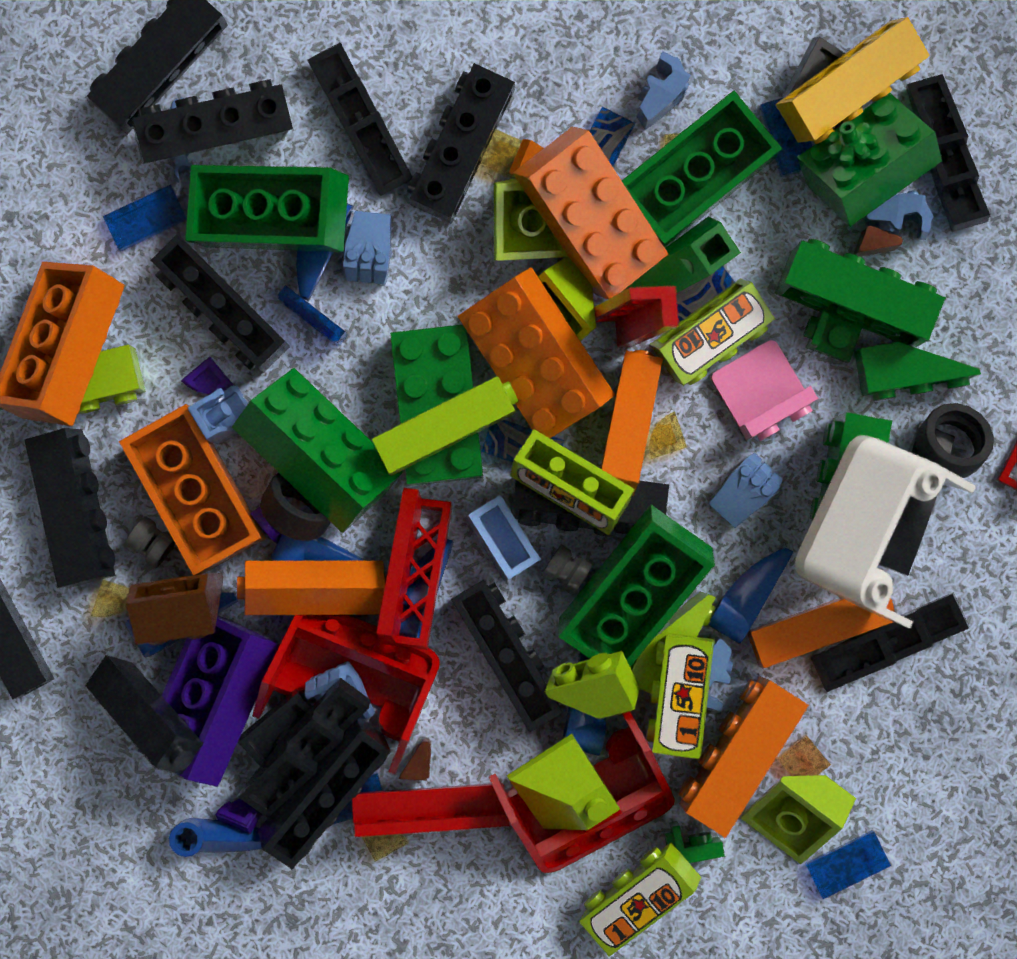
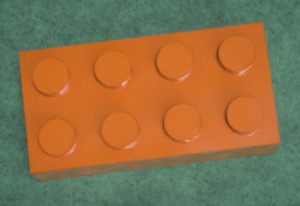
M577 127L569 128L513 172V175L569 258L592 285L593 294L605 299L614 297L669 254L589 130Z
M42 261L0 371V408L22 419L73 426L76 416L80 411L89 381L93 376L102 346L106 341L115 311L119 306L125 285L94 265Z
M532 267L513 277L457 316L496 376L499 377L501 383L504 384L509 381L519 401L516 403V406L532 430L535 429L548 438H552L594 412L615 396V393Z
M185 404L120 440L119 443L193 575H200L260 543L266 537L257 521L250 514L252 512L215 445L206 440L188 410L190 406Z
M761 676L756 681L750 679L739 696L743 703L736 714L730 711L719 727V731L723 733L715 746L710 743L706 747L698 761L702 765L699 773L695 778L689 776L678 793L682 797L679 805L687 814L724 838L728 836L809 706L771 680Z

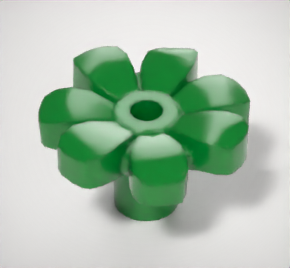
M844 122L840 126V132L834 131L829 135L830 146L828 147V153L833 159L840 157L842 165L851 166L854 164L855 156L859 160H864L870 156V149L877 147V137L875 134H871L870 125L865 122L855 127L853 122Z

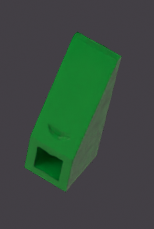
M708 216L668 245L665 249L669 254L626 289L676 286V293L710 276L741 252L722 223Z
M900 342L863 347L854 352L861 395H872L873 401L895 398L896 390L908 388L910 389V395L932 392L933 384L945 382L947 383V389L970 385L969 378L981 375L979 368Z

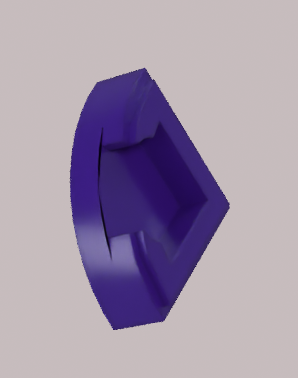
M210 356L181 380L188 388L206 395L212 394L219 388L225 391L230 386H235Z
M259 506L250 514L277 544L282 534L273 527H270V524L263 517Z
M241 799L233 802L228 801L215 814L218 821L251 834L262 816L260 812Z

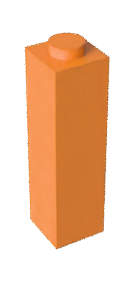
M645 350L625 351L600 468L634 488L632 496L636 492L640 479L663 358L656 357L651 352Z
M245 561V576H237V600L244 599L245 615L380 614L385 589L383 561Z
M890 597V600L886 608L895 612L894 605ZM838 598L751 629L747 635L758 666L764 669L893 622L843 598Z

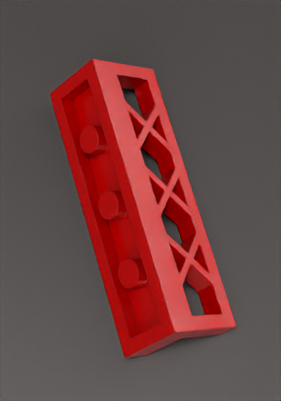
M676 286L628 288L594 307L596 323L615 322L617 348L633 347L679 326Z
M403 487L376 634L381 643L385 645L427 650L453 505L452 502L423 499L418 489ZM422 509L441 511L440 524L426 532L420 524ZM418 530L423 535L419 539H417ZM438 534L437 543L435 544L432 538ZM428 541L435 551L434 559L420 568L413 559L414 551ZM413 566L416 572L410 576L411 567ZM429 571H431L430 580L425 575ZM422 578L429 587L427 596L413 604L407 596L408 586ZM406 602L410 608L403 612ZM425 606L424 616H422L419 610ZM415 614L422 623L420 638L399 636L401 623Z
M492 784L359 792L352 799L353 832L355 837L510 826V821Z

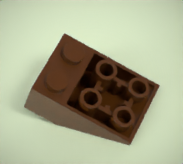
M207 573L131 584L126 607L136 645L145 643L160 645L173 639L186 637L189 639H200L208 634H214L224 579L223 573Z

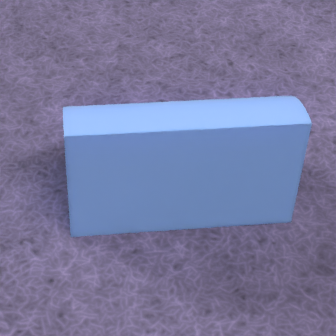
M501 495L468 514L465 518L504 582L541 560Z

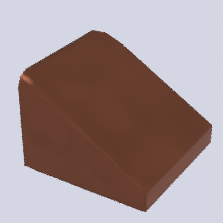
M870 225L861 232L853 254L862 257L894 251L902 245L903 239L900 236Z
M423 739L401 772L399 779L427 781V778L429 779L432 743L430 739Z

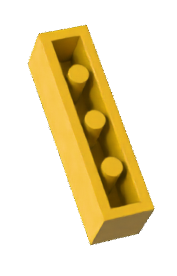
M908 17L892 20L775 105L798 143L813 141L815 144H818L829 138L831 132H834L833 127L841 121L843 123L848 122L859 116L864 111L861 106L869 100L874 102L892 91L890 85L898 79L903 81L916 74L920 70L918 64L930 55Z

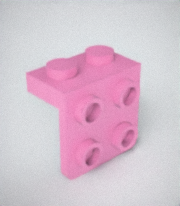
M774 340L763 343L715 371L711 376L712 383L746 440L757 435L760 441L780 430L776 424L789 416L792 422L812 412L813 410L809 404L818 399L811 386L804 389L778 343Z

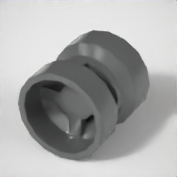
M147 516L139 521L124 543L126 549L133 554L140 553L143 555L146 563L155 569L161 565L175 545L170 533L157 529L156 523Z
M561 544L541 576L549 581L560 580L559 583L562 584L563 590L574 595L593 564L584 558L577 559L575 557L573 559L571 557V550Z

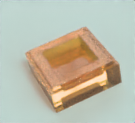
M806 734L776 758L790 776L819 775L831 765Z

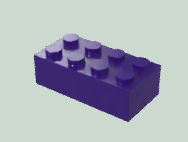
M218 615L214 634H208L200 639H186L162 697L200 738L203 745L183 774L177 775L189 781L215 787L219 786L255 704L261 682L280 644Z

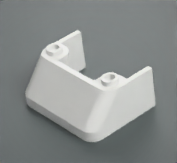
M866 435L857 436L848 444L795 559L796 572L801 578L873 614L910 629L913 621L886 608L893 592V582L888 573L877 568L910 496L918 500L928 501L938 495L943 484L971 493L974 492L976 486L932 461Z

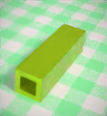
M496 376L372 438V441L388 473L392 476L514 415L515 409L513 405L519 401L509 381L502 384L499 377Z

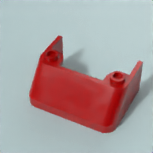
M295 615L261 682L252 717L260 719L273 690L286 696L295 689L303 694L305 693V682L310 680L311 677L320 673L323 674L326 670L333 667L336 668L337 665L349 661L360 676L370 703L382 708L377 721L380 731L388 738L399 742L388 771L395 775L439 670L440 661L437 654L430 648L424 650L382 644L376 634L377 626L350 615Z
M630 711L622 713L628 728L614 732L606 744V751L609 757L593 765L620 810L589 830L543 829L514 786L509 791H506L495 773L489 776L510 824L541 872L552 873L563 869L664 815L674 805L675 798Z

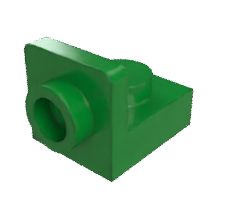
M826 309L821 310L817 317L811 315L803 334L804 337L809 338L806 348L849 363L862 327L831 316V311Z
M677 821L669 822L671 832L664 833L666 846L672 842L689 863L725 857L723 844L718 836L712 837L711 832L696 833L688 836L689 842L683 843L680 825Z

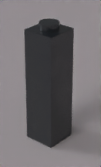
M0 578V677L12 700L49 683L54 680V677Z
M105 655L86 683V688L155 769L182 775L193 761L203 742L132 662Z

